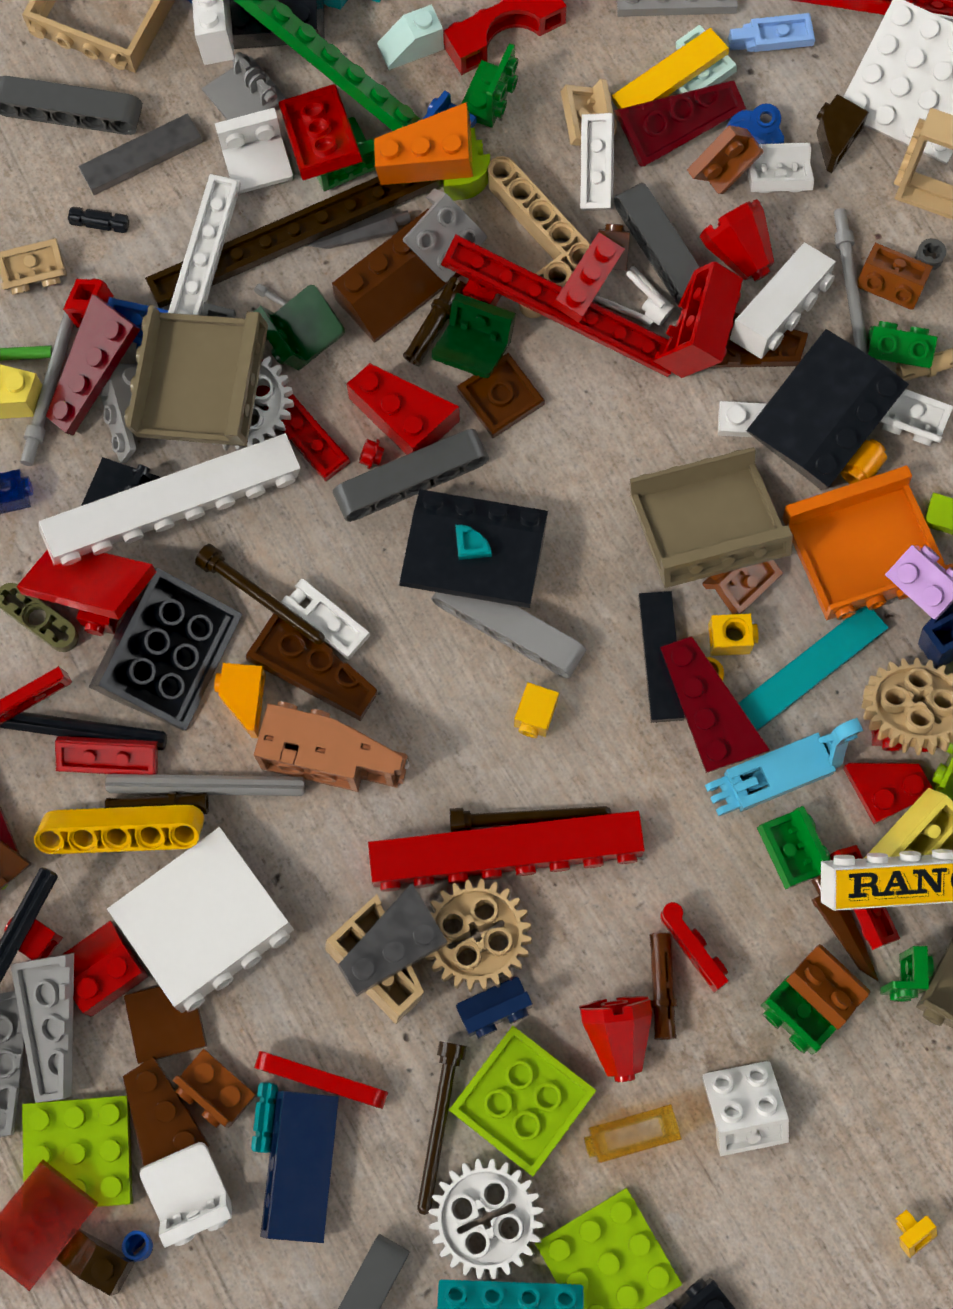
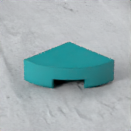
M455 525L459 560L492 557L488 541L479 532L466 525Z

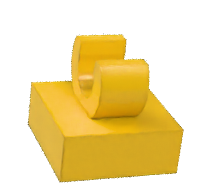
M906 1209L895 1218L897 1221L896 1225L904 1233L899 1237L900 1247L909 1258L937 1237V1226L927 1215L917 1223L915 1218Z

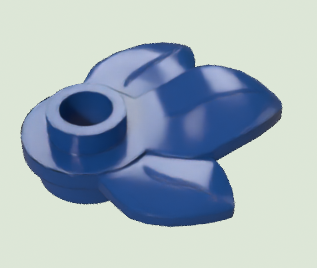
M761 104L753 111H739L732 116L727 124V127L731 125L748 129L758 144L784 143V135L779 128L781 113L772 104ZM763 114H769L772 120L769 123H763L760 117Z

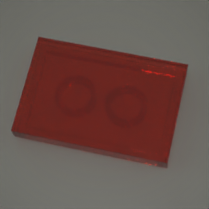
M42 1159L0 1212V1268L30 1291L96 1208L98 1202Z

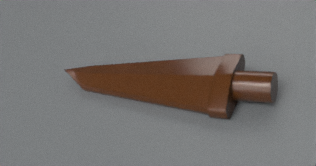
M821 875L811 880L819 894L818 897L811 900L813 905L823 916L857 968L879 982L850 910L834 911L821 903Z

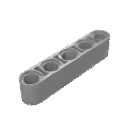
M435 592L431 598L441 609L561 677L569 679L586 652V648L580 642L517 606Z

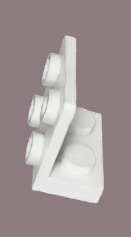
M275 108L215 123L229 177L240 180L239 194L293 179Z
M769 1061L703 1074L704 1087L716 1124V1143L720 1156L789 1143V1118Z

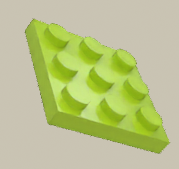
M512 1025L449 1111L533 1177L597 1090Z
M127 1095L22 1104L24 1213L133 1204L130 1105Z
M624 1188L543 1237L541 1243L535 1242L557 1284H578L583 1286L584 1309H644L682 1285L627 1188Z

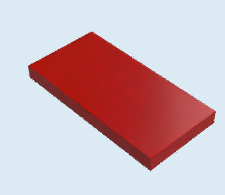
M336 84L278 102L303 181L362 162Z
M46 550L16 587L21 594L119 620L156 574V570L150 563L108 553L94 555L93 552L82 555L81 560L72 565L62 566V563L53 565L49 552Z

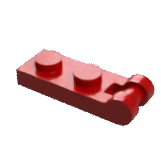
M675 902L666 904L660 914L662 924L715 993L729 982L725 977L728 974L726 967L717 956L711 958L704 949L707 943L696 928L690 930L683 921L682 907Z

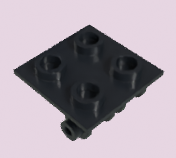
M102 457L81 506L161 477L149 473L150 469L144 465L139 464L136 469Z

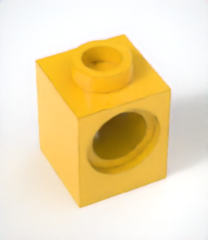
M751 613L711 615L708 623L711 656L751 653L754 644L758 643L759 640L758 625L752 624ZM736 629L741 633L742 639L738 641L731 640L726 635V631Z
M527 682L514 718V727L519 728L518 732L531 738H537L538 735L546 737L558 703L559 692Z

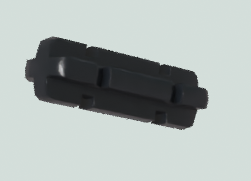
M71 207L69 209L68 220L71 225L83 226V224H86L87 228L111 231V228H113L114 232L126 233L128 231L129 219L127 215L115 213L112 216V212L93 209L83 211V208Z

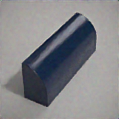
M288 1091L276 1092L260 1237L324 1243L339 1097Z

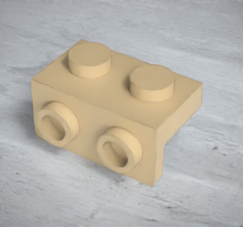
M599 79L593 88L566 84L560 91L570 145L581 146L582 114H613L612 96L606 79ZM614 118V135H615V134H616V131H617V122H616V119Z
M54 238L1 251L0 275L3 282L1 283L2 289H11L12 295L30 291L29 285L39 282L42 283L43 287L60 284V277L67 276L57 239Z

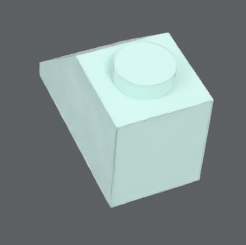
M432 4L404 14L377 42L388 70L444 50L443 27Z

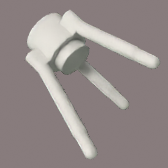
M632 266L626 275L649 297L642 306L645 315L600 296H595L594 298L596 302L640 320L648 327L653 322L660 327L675 308L635 266Z

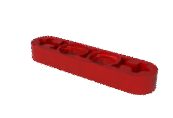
M259 1051L254 1065L255 1069L380 1109L384 1108L388 1095L387 1091L263 1051Z

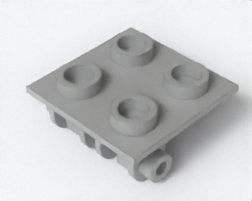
M241 52L235 54V59L232 60L234 62L233 68L202 88L203 92L227 120L274 108L279 104L278 102L286 99L251 56L248 57L247 54H242Z

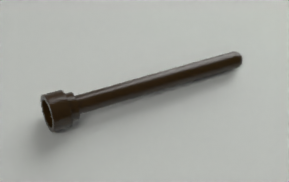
M207 544L199 551L195 564L202 570L219 573L315 644L324 642L325 636L321 631L224 562L225 558L218 548L212 544Z
M607 806L471 814L470 811H464L463 808H450L451 832L471 830V827L518 825L612 814Z
M439 1041L437 1055L440 1056L439 1063H442L417 1205V1210L422 1215L428 1214L432 1207V1196L435 1190L456 1066L460 1067V1061L465 1059L467 1047Z

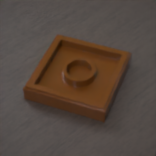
M509 353L502 356L489 378L473 375L457 385L458 393L492 438H495L545 405L544 398Z
M160 986L124 995L138 1064L144 1063L153 1056L159 1060L207 1047L199 1007L191 1012L186 1010L181 1013L172 1005Z

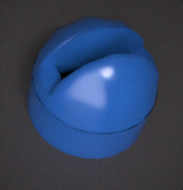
M138 1230L128 1233L122 1242L123 1254L128 1259L136 1262L147 1259L153 1251L151 1237ZM144 1242H146V1245L136 1255H134L133 1252H135L139 1247L142 1246Z

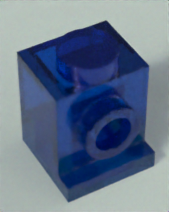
M20 469L0 473V514L30 508L29 496L34 493L29 476L24 477Z

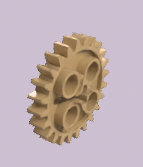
M902 658L900 667H897L893 662H889L887 671L879 667L877 675H871L868 685H865L861 708L865 709L864 720H870L869 730L880 729L877 739L890 738V748L894 747L897 743L902 744V753H906L909 747H914L916 754L919 756L922 748H927L928 752L934 755L937 746L946 752L949 743L953 744V673L949 675L944 674L945 665L934 669L932 660H929L926 666H922L919 658H915L913 665H909Z
M467 879L465 889L460 890L458 885L453 883L454 893L452 895L442 890L440 893L443 902L439 903L434 900L430 902L435 910V913L430 914L446 938L447 944L425 958L426 960L436 959L431 967L433 972L444 969L441 977L442 981L446 982L452 976L455 977L454 986L457 989L463 981L467 982L469 992L473 991L475 983H480L483 991H487V981L491 980L497 987H500L499 977L501 975L511 980L513 978L509 969L511 967L519 970L522 969V964L517 959L518 956H529V952L522 947V945L532 943L531 937L523 935L524 932L532 929L531 923L521 922L528 915L527 910L516 911L520 905V899L515 898L509 901L510 889L508 888L501 894L497 893V882H494L489 889H486L484 880L480 879L477 888H473L470 880ZM483 905L491 906L495 910L493 916L487 920H481L476 916L477 909ZM451 919H458L463 923L462 929L456 934H449L444 930L446 923ZM499 921H503L505 923L504 926L500 928L497 927L487 930ZM477 928L478 932H483L481 934V941L476 942L474 938H470L472 929ZM496 936H503L509 941L508 946L502 951H494L489 946L490 941ZM465 940L453 949L448 948V945L452 942ZM464 950H472L477 954L475 962L471 965L466 966L458 962V957Z

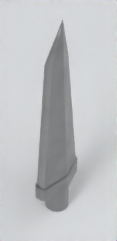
M387 209L377 215L311 242L306 246L329 249L394 235L398 232L397 227L410 223L411 218L408 210L393 215L391 209Z

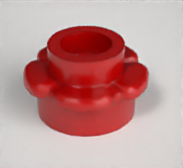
M366 439L359 463L366 465L367 469H371L372 465L379 466L384 448L379 446V439H376V442Z

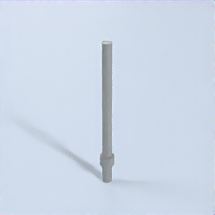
M840 208L834 211L837 230L834 234L836 248L840 249L855 347L868 354L869 349L852 246L855 244L853 231L849 230L846 209Z
M65 311L32 423L27 425L24 439L26 443L20 463L26 466H33L38 445L43 443L46 430L43 429L47 418L46 414L52 401L74 323Z

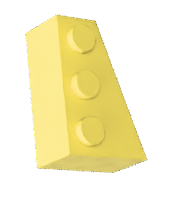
M0 364V419L34 416L42 389V383L36 373Z
M928 788L869 853H885L888 857H897L901 851H917L921 855H930L934 849L953 850V801L946 794Z

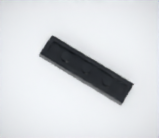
M672 591L639 593L638 600L650 722L684 721V712L660 649L662 646L677 641Z

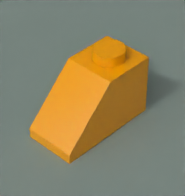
M222 663L221 673H216L214 690L218 692L223 704L251 738H258L266 673L262 666Z

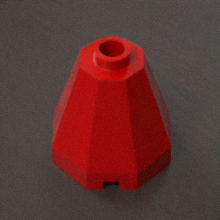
M758 199L753 200L752 203L750 201L724 214L717 219L719 223L716 229L710 224L700 234L699 237L705 247L745 281L753 278L754 282H757L771 273L769 267L774 264V257L765 212Z
M625 996L616 998L617 1001L607 1002V999L580 1005L581 1021L606 1075L614 1077L615 1082L635 1080V1074L643 1070L651 1025L652 1007L649 997Z

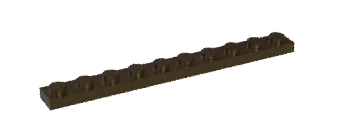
M375 177L228 241L223 245L211 286L441 186L440 180L380 185L379 178ZM183 261L145 278L159 308L171 304Z

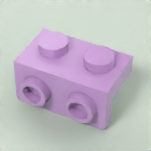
M911 545L885 576L931 618L937 620L953 603V569L949 567L945 570L937 562L940 557L927 545H924L922 548L918 545Z

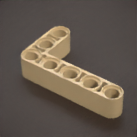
M498 156L492 159L488 165V186L490 191L553 259V261L535 274L549 281L553 278H561L564 282L555 284L564 287L578 265L575 261L582 259L590 246L589 242L513 160L505 156ZM500 174L507 175L505 178H498L496 176ZM523 195L527 198L520 200L515 197ZM545 217L547 220L537 221L535 218ZM558 238L566 239L567 242L558 243L555 240ZM519 304L520 311L524 316L528 318L542 316Z

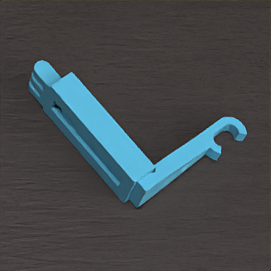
M858 718L837 726L831 733L821 737L819 733L813 734L727 769L724 777L705 785L707 792L718 788L722 791L710 797L713 804L723 800L727 802V805L716 809L718 816L737 809L743 812L833 775L836 768L843 764L848 742L858 738L857 734L863 731Z

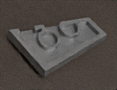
M411 883L345 956L338 967L357 997L444 947L447 944V940Z

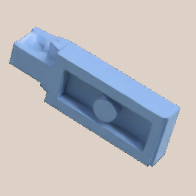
M809 13L751 19L750 23L744 24L742 28L730 29L728 43L730 50L746 49L747 52H760L814 46L815 36L811 16Z

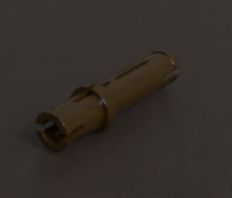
M450 277L439 298L433 300L430 313L406 352L403 353V357L408 362H411L412 358L414 359L413 365H421L423 358L446 320L450 319L453 298L457 293L463 294V289L466 285L462 281H459L458 285L455 284L457 278Z
M169 792L168 795L106 798L105 808L194 805L204 815L209 812L207 793L178 795L177 792Z

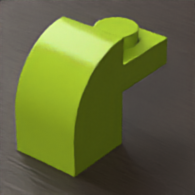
M471 128L473 177L443 180L444 193L453 201L475 197L488 184V165L491 157L490 154H483L482 139L476 140L475 128Z

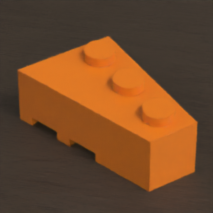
M467 102L374 138L375 169L380 185L473 177L471 120Z

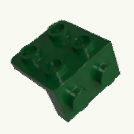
M308 285L275 313L263 306L253 311L259 312L268 324L266 341L269 340L273 346L271 350L273 357L281 365L287 364L298 371L345 333L344 326L315 285Z
M457 293L452 300L449 325L433 348L432 359L475 376L489 378L511 343L516 313Z

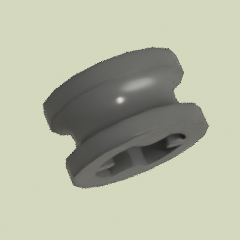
M926 239L919 245L915 259L933 266L932 270H936L941 266L946 256L945 245L937 239ZM926 250H928L930 253H936L937 255L935 259H933L932 256L926 257Z

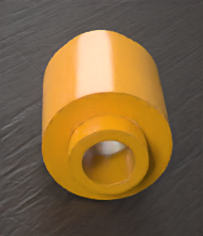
M874 439L865 440L842 470V477L849 484L875 476L887 460L885 447Z

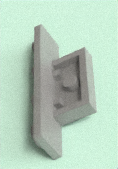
M118 364L99 394L104 406V420L106 424H109L112 434V449L117 453L120 463H127L136 451L132 432L126 427L124 415L126 408L130 406L132 396L130 383L132 377L136 375L137 364Z

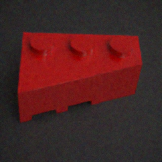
M716 261L694 270L678 307L683 309L675 326L669 325L666 334L670 336L663 353H656L653 362L681 378L721 363L726 355L729 333L734 325L733 318L741 297L740 290L743 278Z
M371 363L346 384L349 399L406 455L438 442L460 422V409L458 405Z

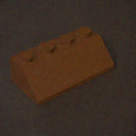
M429 208L332 282L335 300L374 343L443 290L448 283L442 281L403 242V238L426 214ZM455 273L452 277L458 278L461 275Z

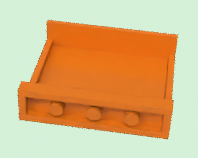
M908 465L786 505L782 519L785 526L789 525L793 534V545L826 621L837 618V620L847 619L864 606H867L868 610L877 609L886 604V600L898 597L900 600L909 598L885 574L911 545H918L921 548L927 545L940 557L937 562L945 570L949 567L953 569V563L945 564L909 486L912 474Z

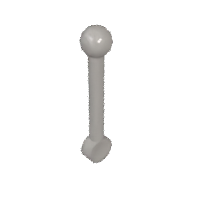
M257 284L254 288V291L261 297L266 296L281 306L287 303V301L269 292L262 284Z

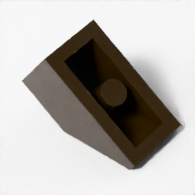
M838 94L830 104L824 103L816 118L820 121L816 134L826 170L830 173H833L864 128L869 113Z
M76 1226L73 1227L56 1258L57 1261L79 1279L109 1296L119 1293L136 1262L128 1259L119 1250Z

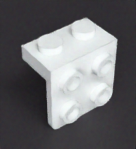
M195 1143L141 1168L140 1178L159 1218V1237L164 1248L172 1244L175 1246L184 1245L191 1241L195 1234L206 1229L208 1231L217 1230L223 1227L228 1222V1219L232 1218V1202L205 1143Z

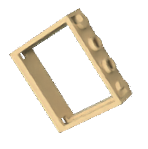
M30 0L22 16L28 31L33 36L39 39L47 38L65 49L72 48L80 51L90 59L106 61L118 70L126 69L136 73L175 0L153 1L127 49L48 19L47 16L56 0Z
M930 108L926 120L919 118L894 181V184L899 186L894 199L953 220V185L915 172L927 141L953 150V115Z

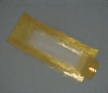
M671 1104L588 1128L589 1136L583 1137L589 1158L596 1157L597 1164L682 1139Z

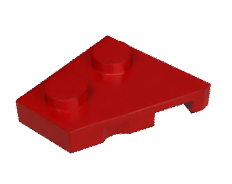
M848 763L843 767L874 825L911 807L928 788L933 789L919 764Z

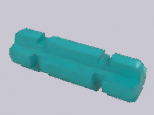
M261 1082L258 1085L257 1097H260V1100L256 1102L253 1127L256 1135L252 1136L251 1149L254 1152H270V1133H272L275 1104L273 1103L274 1099H276V1092H278V1086L275 1083Z

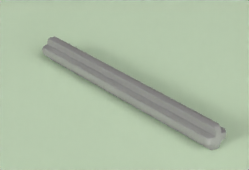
M108 774L105 787L109 793L169 794V792H177L178 794L207 793L208 795L303 796L305 793V779L303 777Z

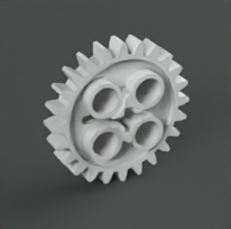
M270 356L262 361L258 386H268L270 391L265 396L256 395L253 415L259 416L260 419L257 424L250 426L247 446L254 445L255 442L265 441L264 438L267 436L269 438L276 437L275 429L286 430L281 420H291L292 418L291 413L285 410L294 407L293 400L286 398L293 394L292 387H284L289 382L288 376H279L282 372L279 364L271 368L272 359ZM257 406H267L269 409L264 411ZM222 444L223 449L227 451L230 445ZM235 446L236 451L242 449V446Z
M476 1159L475 1170H471L467 1163H463V1175L460 1176L451 1170L449 1172L453 1181L451 1185L445 1182L439 1183L445 1191L444 1195L432 1196L440 1204L439 1208L429 1210L431 1215L438 1217V1222L430 1224L429 1229L439 1230L440 1233L432 1242L433 1244L444 1243L445 1247L441 1251L440 1256L446 1257L452 1254L454 1257L450 1267L455 1268L462 1262L464 1264L463 1275L465 1276L473 1268H476L477 1279H483L486 1269H489L492 1279H497L500 1267L507 1275L512 1274L510 1263L514 1262L519 1267H523L524 1262L521 1255L524 1253L534 1256L535 1253L528 1246L530 1242L541 1243V1239L534 1234V1229L544 1228L545 1224L536 1221L535 1216L545 1211L544 1208L534 1207L533 1205L541 1196L539 1193H528L533 1184L532 1180L525 1181L522 1184L519 1182L523 1171L517 1170L512 1175H509L510 1164L507 1162L503 1164L500 1170H497L495 1159L490 1160L488 1168H484L481 1159ZM493 1184H500L505 1191L503 1201L497 1205L490 1203L487 1197L488 1189ZM466 1198L472 1205V1213L468 1218L462 1220L455 1213V1205L459 1200ZM514 1203L516 1205L515 1210L493 1218L490 1221L492 1226L490 1228L487 1225H478L467 1232L458 1233L459 1227L481 1219L483 1217L482 1210L484 1209L486 1212L494 1213L509 1204ZM507 1218H514L519 1225V1232L513 1239H507L501 1231L502 1223ZM477 1232L481 1233L486 1239V1247L480 1254H475L469 1248V1239L471 1235Z

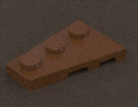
M735 312L733 318L734 322L735 319L740 315L739 313ZM787 329L775 351L769 350L760 359L731 341V330L726 345L727 352L723 361L709 368L797 366L801 360L809 333L795 329L789 331Z
M155 1056L123 1076L144 1166L198 1142L205 1143L207 1147L210 1146L182 1099L175 1092V1088Z

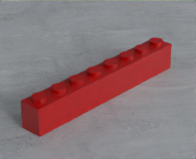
M639 811L368 842L372 884L374 887H380L382 892L400 890V884L414 883L415 888L430 887L435 885V880L448 879L449 884L465 883L468 877L482 875L483 880L502 878V873L516 871V876H528L536 874V869L549 867L550 872H562L570 870V865L583 864L584 868H597L604 866L603 861L617 860V864H631L638 862L637 857H642L645 852Z

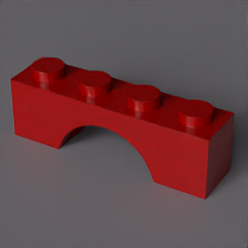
M501 0L500 3L488 9H481L473 16L461 22H454L447 29L443 30L444 48L460 74L463 75L477 68L481 60L488 62V45L499 32L509 28H524L536 33L538 36H542L566 24L567 6L563 0Z

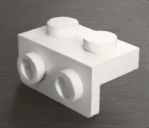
M810 143L759 144L763 149V154L747 169L751 192L770 193L774 191L801 192L813 190L814 177L810 164L812 149Z
M905 389L880 422L884 423L883 430L900 435L902 430L914 434L912 440L931 447L933 441L941 442V436L953 406Z

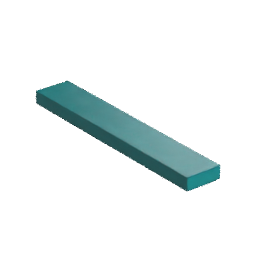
M867 606L861 607L853 616L844 620L738 703L758 732L886 632L889 627L874 610H868Z

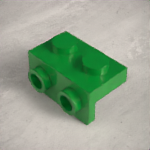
M879 321L878 326H870L867 339L870 340L868 355L878 360L924 368L932 366L938 337L929 335V329L911 326L910 332L897 330L898 324Z
M804 806L798 807L789 814L765 822L757 827L785 890L820 876L821 861L831 860L828 849L821 843L815 831V822L811 815L806 812Z
M912 946L899 954L900 981H892L880 987V995H890V1001L909 1002L913 998H918V994L929 989V977L933 976L934 961L933 957L928 955V946Z
M788 975L760 1005L765 1010L763 1016L775 1028L779 1029L782 1026L791 1035L789 1041L801 1053L805 1054L808 1051L813 1055L821 1049L823 1043L836 1031V1028L786 981L790 976Z

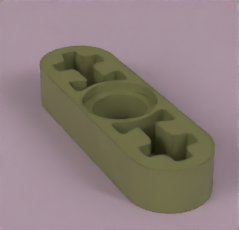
M6 583L0 587V608L3 612L58 652H68L77 645L79 639L78 632L68 620L38 598L21 594L16 587L18 585L16 583ZM8 594L16 595L25 606L21 610L12 602L8 604L6 596ZM34 610L45 611L46 618L40 625H31L29 623V615ZM52 624L60 632L64 633L67 630L66 633L69 636L67 641L62 639L58 641L57 636L49 630Z

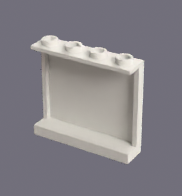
M220 827L107 908L167 998L181 1013L186 1010L191 1012L204 1003V997L214 989L218 991L228 986L233 981L234 974L242 968L246 970L256 965L262 959L261 954L271 947L275 949L283 945L290 938L289 934L294 931V928Z

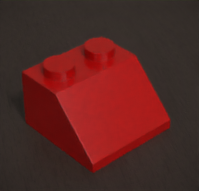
M111 920L62 954L74 953L73 999L82 1013L90 1017L149 977Z

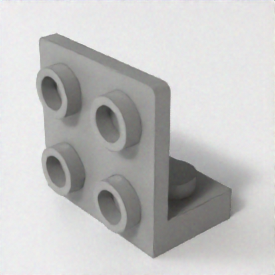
M434 188L426 197L433 206L403 238V242L442 281L448 282L450 277L456 272L442 266L441 263L455 234L479 246L488 236L446 193Z

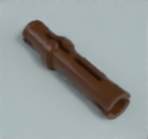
M653 933L649 935L653 985L651 1007L654 1011V1039L673 1040L677 1039L675 1008L678 1007L677 999H674L672 935L670 933Z

